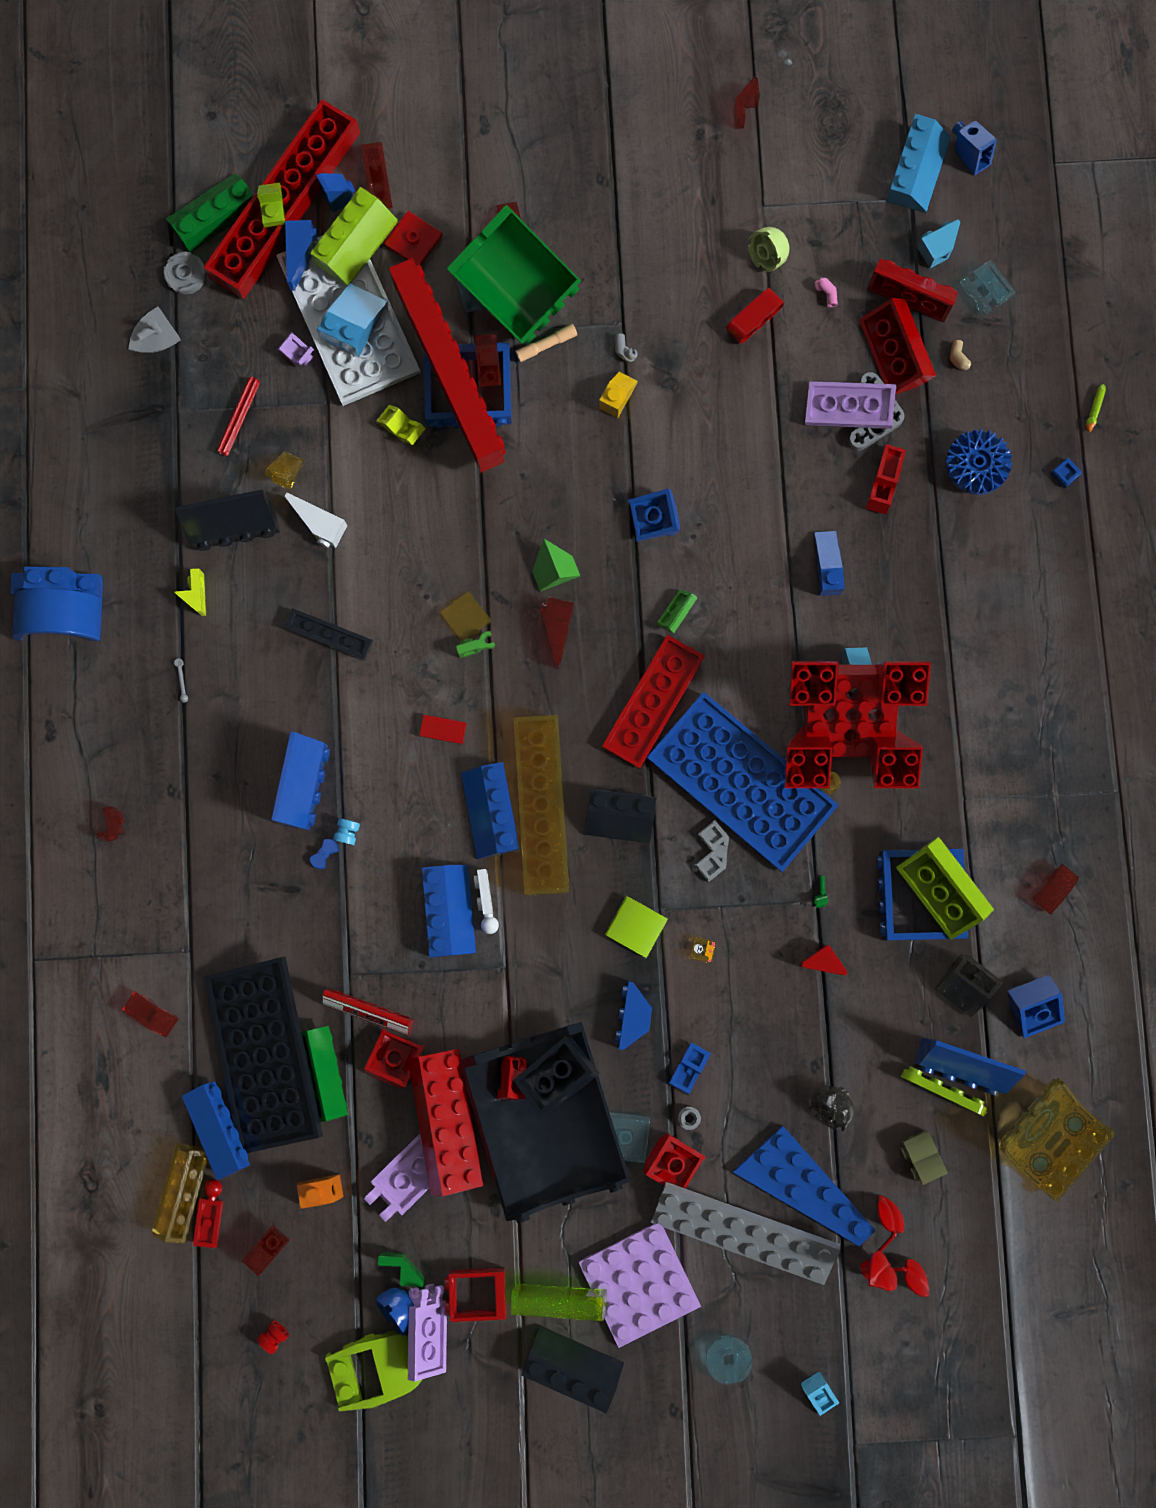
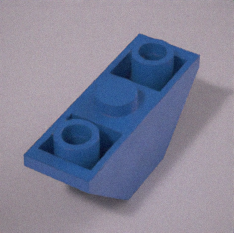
M629 981L628 986L623 985L621 999H625V1006L620 1008L618 1021L622 1022L621 1031H616L615 1044H619V1050L627 1048L647 1033L650 1027L652 1007L636 985Z

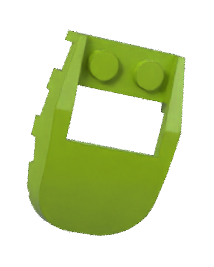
M396 1330L387 1331L384 1334L374 1335L373 1333L366 1335L358 1341L344 1345L343 1349L333 1354L331 1352L327 1353L325 1357L339 1411L374 1408L411 1392L422 1381L408 1380V1333L405 1336H401ZM372 1349L383 1394L363 1400L351 1355Z

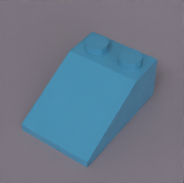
M350 283L327 310L317 329L321 340L359 357L388 301Z

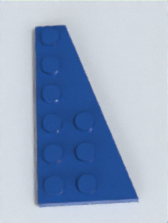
M781 1126L733 1170V1173L858 1246L864 1243L876 1231L784 1126Z

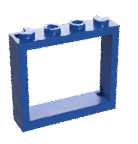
M509 343L458 344L461 358L465 360L503 359L504 411H487L488 416L491 415L497 427L512 424ZM424 352L426 425L437 427V429L443 426L460 428L453 412L432 413L431 365Z
M948 849L964 869L963 849ZM918 850L881 851L879 856H877L876 867L880 869L877 889L878 892L881 891L878 911L879 914H882V923L879 924V930L881 931V936H883V941L950 939L945 932L894 933L890 858L910 857ZM968 930L954 939H968Z

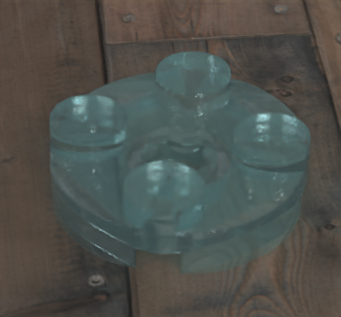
M723 1334L709 1345L706 1352V1364L711 1376L716 1381L729 1385V1383L742 1382L749 1375L752 1368V1355L748 1345L741 1338ZM730 1354L734 1355V1364L729 1363L725 1365L723 1357Z

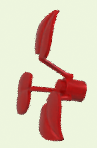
M879 1195L877 1196L878 1218L883 1227L891 1232V1235L876 1252L871 1254L872 1257L860 1264L861 1273L868 1280V1286L890 1292L897 1288L896 1272L905 1273L904 1280L908 1288L921 1297H928V1279L923 1267L916 1260L909 1259L905 1262V1267L892 1268L886 1256L882 1253L896 1237L897 1233L901 1234L904 1232L905 1224L902 1213L895 1203L887 1197Z

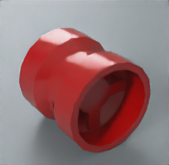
M273 1320L268 1325V1330L259 1335L257 1342L266 1352L274 1354L279 1348L278 1344L285 1342L290 1335L282 1324Z

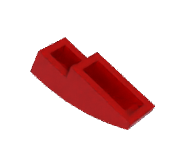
M885 444L865 509L887 514L900 476L906 453L905 449Z

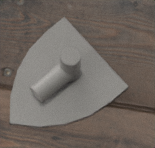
M157 306L137 323L130 337L128 349L139 353H154L173 346L181 339Z

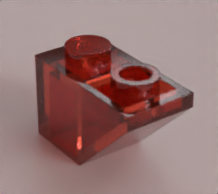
M496 334L475 336L480 387L501 385Z
M272 1225L244 1257L242 1262L259 1277L279 1255L290 1239L276 1226Z

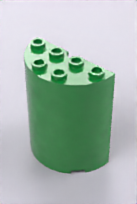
M507 205L447 268L521 344L525 342L527 345L536 337L533 332L536 329L540 332L550 322L548 316L550 314L555 316L564 307L565 303L563 300L568 295L572 298L580 288L577 285L581 282Z

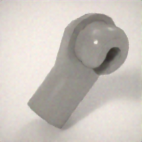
M616 334L614 336L616 354L626 362H633L638 355L636 349L632 350V348H628L625 345L624 334Z

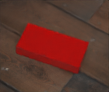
M424 715L419 736L463 745L467 723Z

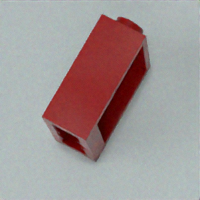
M505 1268L450 1270L449 1277H445V1291H449L450 1301H446V1315H450V1322L506 1320ZM495 1277L496 1309L458 1311L457 1278Z

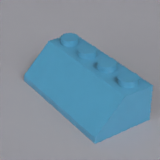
M915 114L886 201L923 213L927 212L951 138L935 119Z

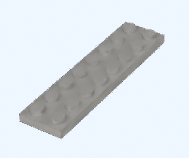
M668 1182L664 1185L651 1220L653 1224L659 1223L664 1228L822 1285L825 1284L840 1251V1244Z

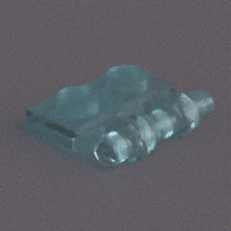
M991 260L972 273L975 281L971 282L968 277H965L960 282L965 288L964 292L973 298L977 309L982 310L985 315L992 311L988 303L992 301L996 307H999L1016 294ZM980 286L987 294L985 297H982L977 290Z

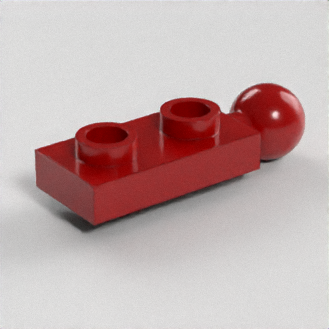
M210 1179L205 1183L204 1192L207 1198L199 1199L193 1246L216 1248L218 1245L224 1200H216L223 1188L219 1180Z

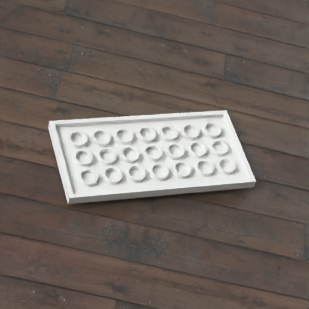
M323 236L318 237V241H315V246ZM285 251L276 256L287 279ZM311 257L296 290L292 292L342 405L345 406L420 374L418 364L370 259L351 284L388 301V304L361 355L357 357L321 340L317 329L327 310L347 286L316 266Z

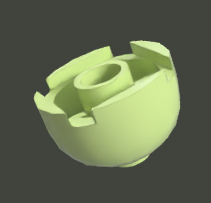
M764 227L749 236L751 244L748 245V252L755 266L759 268L761 265L766 269L764 272H772L786 262L789 255V243L782 231L775 227Z

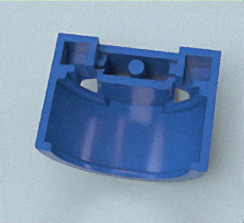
M24 567V573H12L10 594L14 596L12 638L14 640H23L22 636L29 634H62L82 637L91 641H100L103 595L102 576L99 574H77L69 567Z

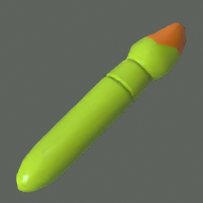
M1104 384L1100 385L1097 389L1089 418L1086 421V430L1088 432H1091L1097 423V417L1106 391Z

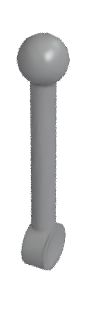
M177 658L174 661V665L178 669L181 689L180 701L185 703L188 701V696L185 693L182 673L184 662Z

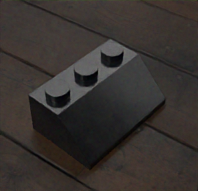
M590 789L585 835L650 844L656 797Z

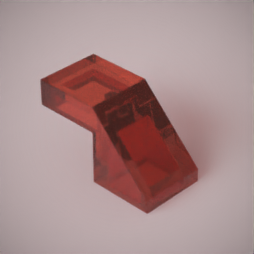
M753 77L735 98L733 108L735 129L744 128L746 119L745 109L757 108L759 105L758 77Z
M136 991L133 992L122 1009L123 1012L140 1024L167 1038L179 1019L176 1015L158 1007L152 999Z

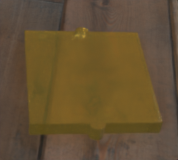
M469 591L459 599L453 600L451 605L440 612L462 641L469 639L474 634H479L482 628L492 622Z

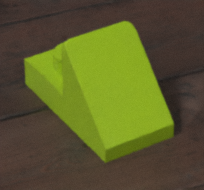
M281 184L259 185L257 197L261 205L264 227L285 225Z

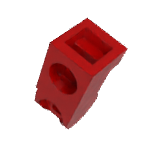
M505 1056L501 1063V1089L497 1091V1099H526L513 1081L526 1070V1060L524 1058Z

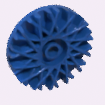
M975 429L970 433L967 431L965 434H961L958 439L956 438L947 452L945 461L946 471L952 483L960 490L974 495L988 494L998 489L1008 478L1013 464L1011 463L1012 454H1009L1011 450L1006 448L1007 442H1002V437L998 439L996 437L997 433L991 434V431L987 433L982 432L983 429L979 431Z

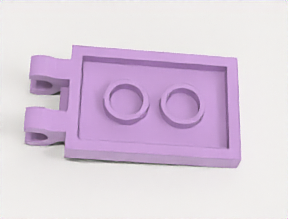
M420 1134L371 1181L375 1188L364 1198L371 1205L380 1196L389 1205L379 1215L385 1222L396 1211L403 1215L429 1189Z
M428 1284L422 1290H419L418 1287L409 1290V1297L414 1306L409 1307L408 1380L418 1381L446 1372L447 1315L446 1301L442 1300L444 1293L443 1285L435 1286L434 1289V1284Z

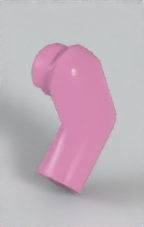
M822 277L820 280H816L814 284L815 289L819 292L823 290L826 293L827 307H836L838 305L836 287L827 278Z

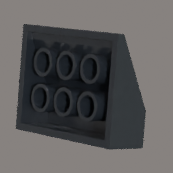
M263 489L175 507L190 544L195 550L198 549V551H206L211 549L212 546L217 545L220 547L230 546L232 542L236 541L250 542L256 537L270 538L274 534L280 533L275 507Z

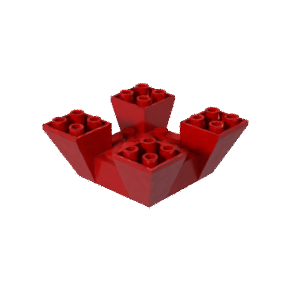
M792 661L789 705L804 706V723L800 731L787 745L785 788H830L832 757H869L874 788H919L923 746L896 730L898 706H927L931 662L884 661L875 665H838V661ZM856 688L854 692H848L850 689ZM833 709L831 712L825 713L826 710ZM850 709H855L853 712L847 713ZM877 709L875 712L869 713L871 710Z

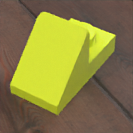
M190 569L191 576H188L187 581L188 587L191 590L176 591L174 593L201 616H206L204 573L200 569Z

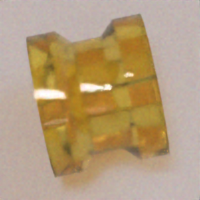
M831 771L830 788L819 789L827 795L837 791L841 784L838 774Z

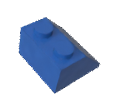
M1049 975L1008 990L1009 1006L1023 1038L1065 1023L1062 992Z

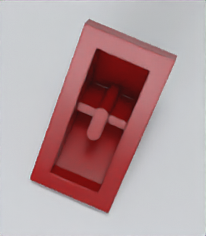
M830 945L823 946L801 961L799 965L802 968L843 976L847 975V970Z

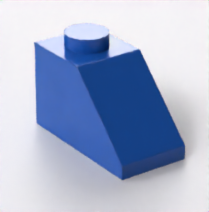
M320 173L316 175L322 194L332 212L345 207L349 203L355 192L350 180L346 181L342 174Z

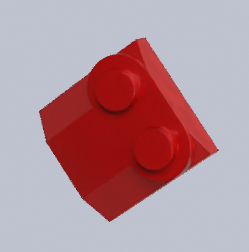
M383 1028L366 1063L364 1072L394 1087L405 1089L411 1078L408 1058L420 1056L424 1046L401 1038Z
M666 1133L659 1138L648 1156L643 1173L662 1185L668 1182L686 1189L706 1157L673 1135Z

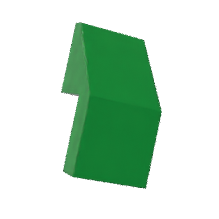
M380 1253L378 1266L401 1267L400 1286L423 1287L425 1277L404 1253Z

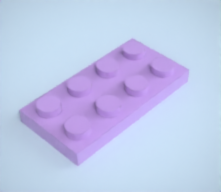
M809 381L805 424L812 426L892 429L896 384Z

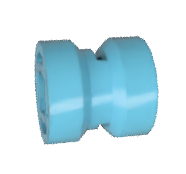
M339 818L337 823L339 828L334 834L333 840L355 845V833L359 831L360 824Z

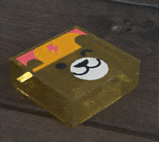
M694 937L690 959L712 964L717 942Z

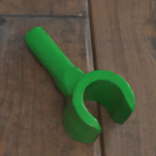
M819 876L820 895L814 896L816 908L825 907L828 903L825 890V876Z

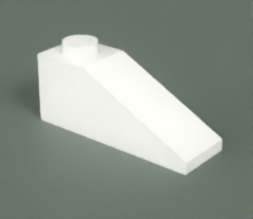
M286 493L287 501L315 536L317 543L326 548L329 546L336 548L347 528L345 520Z

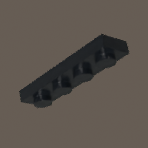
M292 608L284 626V629L363 661L366 660L373 643L372 639Z

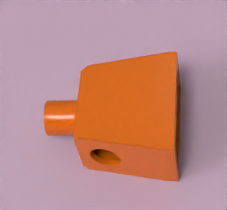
M340 1174L297 1182L300 1209L330 1204L344 1197Z

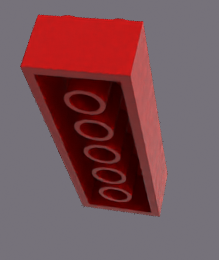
M460 1049L408 1058L431 1196H446L483 1186L467 1089L459 1062L461 1060Z

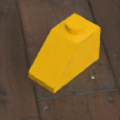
M618 372L599 400V409L618 418L638 381Z

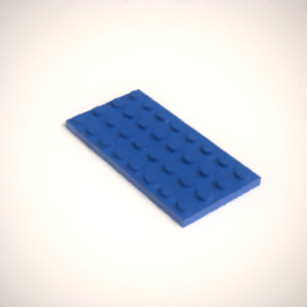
M705 692L699 696L647 757L651 763L781 873L839 806L819 788H785L786 760Z

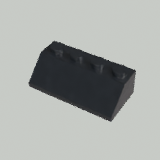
M540 1325L523 1364L521 1376L607 1414L616 1392L624 1362Z

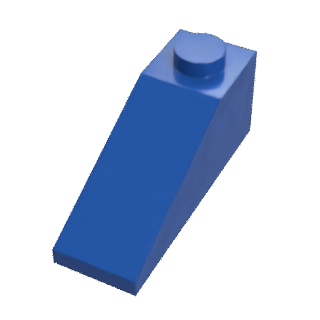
M311 220L285 221L287 283L291 291L296 290L311 259L310 253L315 247V241H318V230L313 227Z
M836 531L814 532L819 596L841 595L845 588Z

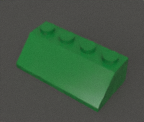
M234 173L166 218V220L191 253L234 224L254 194L243 179Z
M329 1026L301 1032L320 1122L348 1115L347 1103L344 1099L342 1080L338 1071L337 1057L334 1052Z

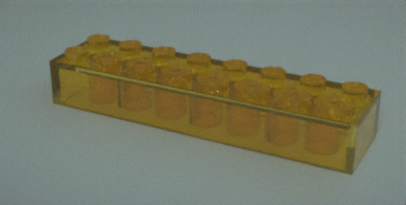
M558 715L514 718L524 895L567 894L570 892Z

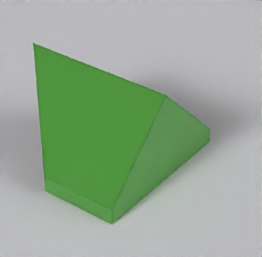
M544 539L532 570L540 592L580 577L573 556Z

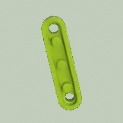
M911 1066L909 1070H903L900 1077L981 1116L985 1115L987 1108L983 1106L984 1101L974 1096L968 1099L963 1096V1091L953 1086L949 1090L942 1086V1081L932 1076L928 1080L921 1076L923 1072Z

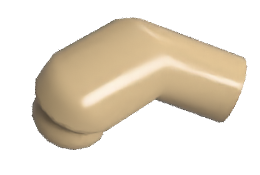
M954 340L950 352V361L959 370L966 371L970 368L971 361L962 353L963 342L961 340Z

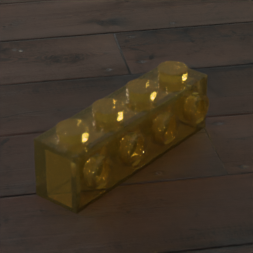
M177 1143L175 1145L151 1233L163 1242L185 1244L207 1162V1156L203 1149L195 1145Z

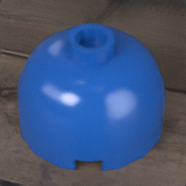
M395 1287L387 1289L375 1299L376 1305L388 1322H391L393 1325L397 1324L394 1329L401 1336H405L409 1332V1307L414 1306L409 1297V1292L406 1293L403 1289Z

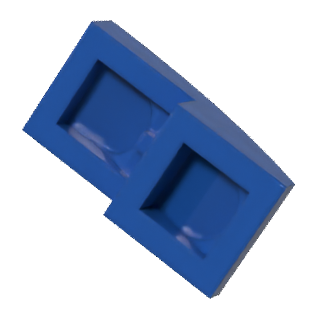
M691 1042L668 1085L689 1095L711 1053Z

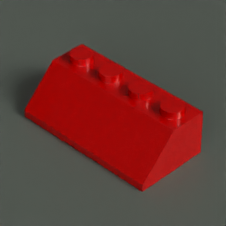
M881 258L867 287V290L888 299H906L909 308L943 323L958 295V292L951 286L941 285L930 277H922L909 268L899 267L893 261Z
M891 298L859 319L884 384H896L895 395L919 387L936 377L906 299Z

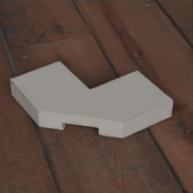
M715 820L697 834L711 852L694 866L708 882L726 869L729 837Z

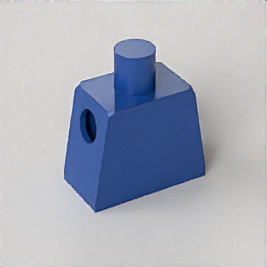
M962 121L955 124L952 129L953 133L957 136L955 150L975 176L992 164L997 139L977 121H973L967 126Z

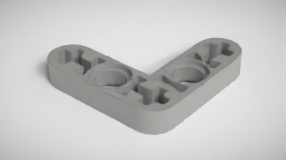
M873 372L864 374L860 383H866L867 380L869 382L873 380L874 384H884L879 376ZM896 400L893 416L898 415L897 422L893 419L892 429L882 428L881 433L875 434L871 431V428L859 427L851 433L848 440L849 446L853 450L861 451L902 424L904 412ZM865 433H867V437L863 439L862 444L860 442H854L856 436L858 438H861L865 435Z

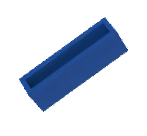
M211 1082L201 1085L182 1095L216 1180L228 1177L250 1166L247 1152L241 1145L239 1133L233 1126L230 1112L225 1107L221 1097V1090L216 1083Z

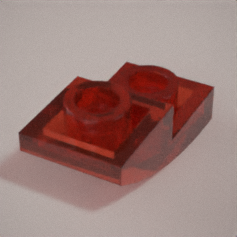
M1062 863L1047 878L1048 882L1033 897V900L1049 914H1052L1068 896L1080 878Z

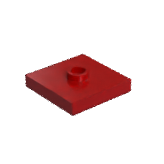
M407 211L384 242V245L403 259L409 260L413 258L416 265H422L442 238L443 233L415 214Z

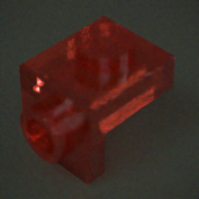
M112 806L104 808L103 812L108 830L97 833L96 836L98 839L109 842L118 839V835L124 834L122 827L124 818L122 812L118 811V808Z

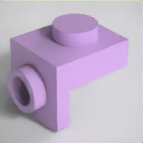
M290 333L277 350L298 367L302 364L304 366L308 364L313 357L311 353L314 349L311 346L308 347L293 333Z

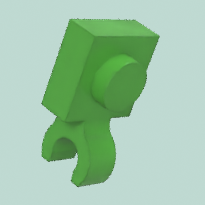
M484 632L478 641L472 640V638L461 641L460 645L456 646L460 658L479 653L484 649L494 648V642L490 644L485 643V639L492 636L491 632Z

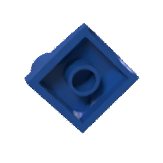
M669 488L628 500L631 506L637 542L664 535L673 536L680 531L676 502Z

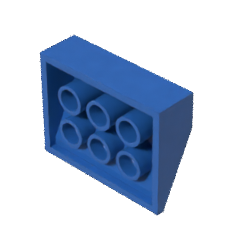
M290 732L272 821L286 827L310 831V827L314 826L316 821L314 809L315 805L319 804L321 792H318L320 783L323 784L325 779L324 762H328L330 749H327V744L296 732Z
M923 1037L915 1060V1064L921 1065L920 1070L931 1074H933L934 1070L942 1072V1078L951 1081L959 1078L964 1080L963 1085L975 1089L977 1085L986 1087L984 1092L998 1096L999 1092L1007 1094L1026 1073L1025 1070Z

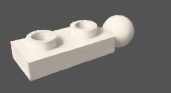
M486 869L477 870L478 875L474 876L475 888H480L481 897L477 898L478 910L483 911L484 915L481 928L486 934H493L498 930L499 923L493 917L488 873Z

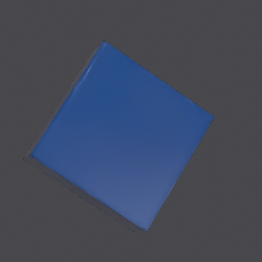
M1067 457L1051 472V475L1066 488L1083 472Z

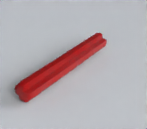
M254 377L247 379L217 447V452L223 456L229 455L260 382Z

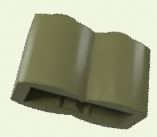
M927 1130L901 1140L902 1147H900V1151L904 1159H909L912 1168L909 1170L915 1182L919 1180L924 1185L948 1174Z

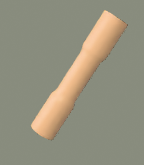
M570 324L546 338L515 350V353L521 363L543 350L578 336L574 325Z

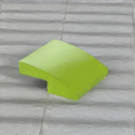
M626 896L605 935L647 958L668 919Z

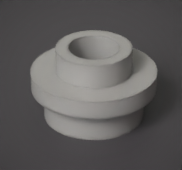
M685 1107L679 1112L678 1121L684 1129L693 1130L700 1124L701 1116L697 1109ZM687 1114L693 1115L692 1122L685 1121Z

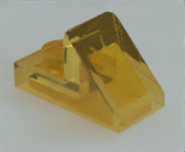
M284 452L266 468L265 476L271 478L272 482L291 489L304 463V459Z

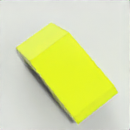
M388 405L376 420L382 427L401 441L411 445L415 443L425 430L421 423L410 420L399 408Z

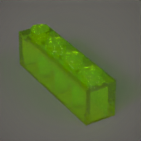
M516 1284L512 1290L511 1315L603 1321L607 1314V1290Z

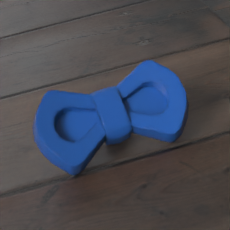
M324 839L322 848L318 850V853L310 857V862L314 868L324 869L326 867V859L329 855L339 851L337 842L333 839Z

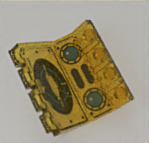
M1059 1078L1051 1080L1043 1090L1044 1095H1038L1028 1107L1030 1111L1028 1113L1024 1112L1013 1124L1014 1129H1009L999 1141L1001 1143L999 1145L1000 1150L1014 1166L1057 1203L1116 1135L1111 1128L1082 1106L1068 1086Z

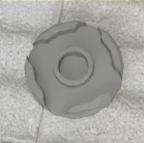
M180 252L168 259L163 273L170 289L184 295L193 294L200 290L205 283L207 274L203 268L205 265L198 256L189 252Z

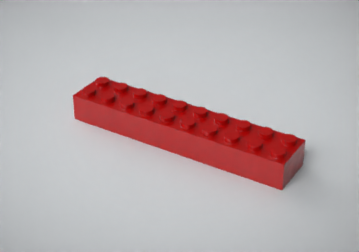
M321 99L262 183V185L281 184L285 221L301 219L321 190L316 175L320 173L332 174L360 134L356 119ZM257 192L203 267L209 279L243 300L286 240L285 225L264 227Z
M413 258L390 267L389 271L394 288L480 472L482 473L504 463L503 455L506 454L504 442L500 434L497 435L496 426L491 415L488 416L483 397H479L476 382L469 375V368L465 359L461 358L456 340L452 339L450 327L442 317V311L438 302H435L433 298L434 294L430 284L425 281L421 265H416Z

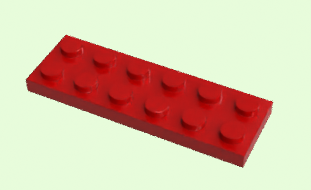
M667 634L602 748L640 769L705 655Z

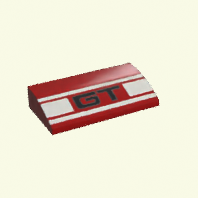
M325 989L323 993L324 1006L403 1035H410L415 1021L413 1018L333 989Z

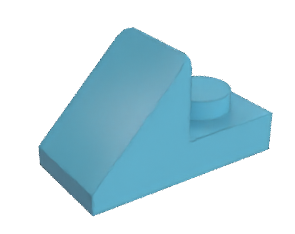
M820 1372L815 1373L801 1383L804 1392L820 1416L839 1404Z

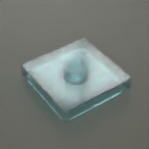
M609 1111L624 1161L645 1163L651 1117Z

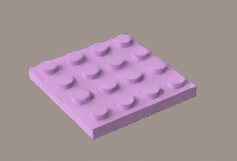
M659 1223L652 1224L579 1261V1265L618 1348L701 1307L665 1229Z

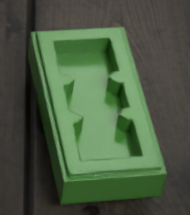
M679 589L656 625L661 629L675 633L697 600V597L693 593Z

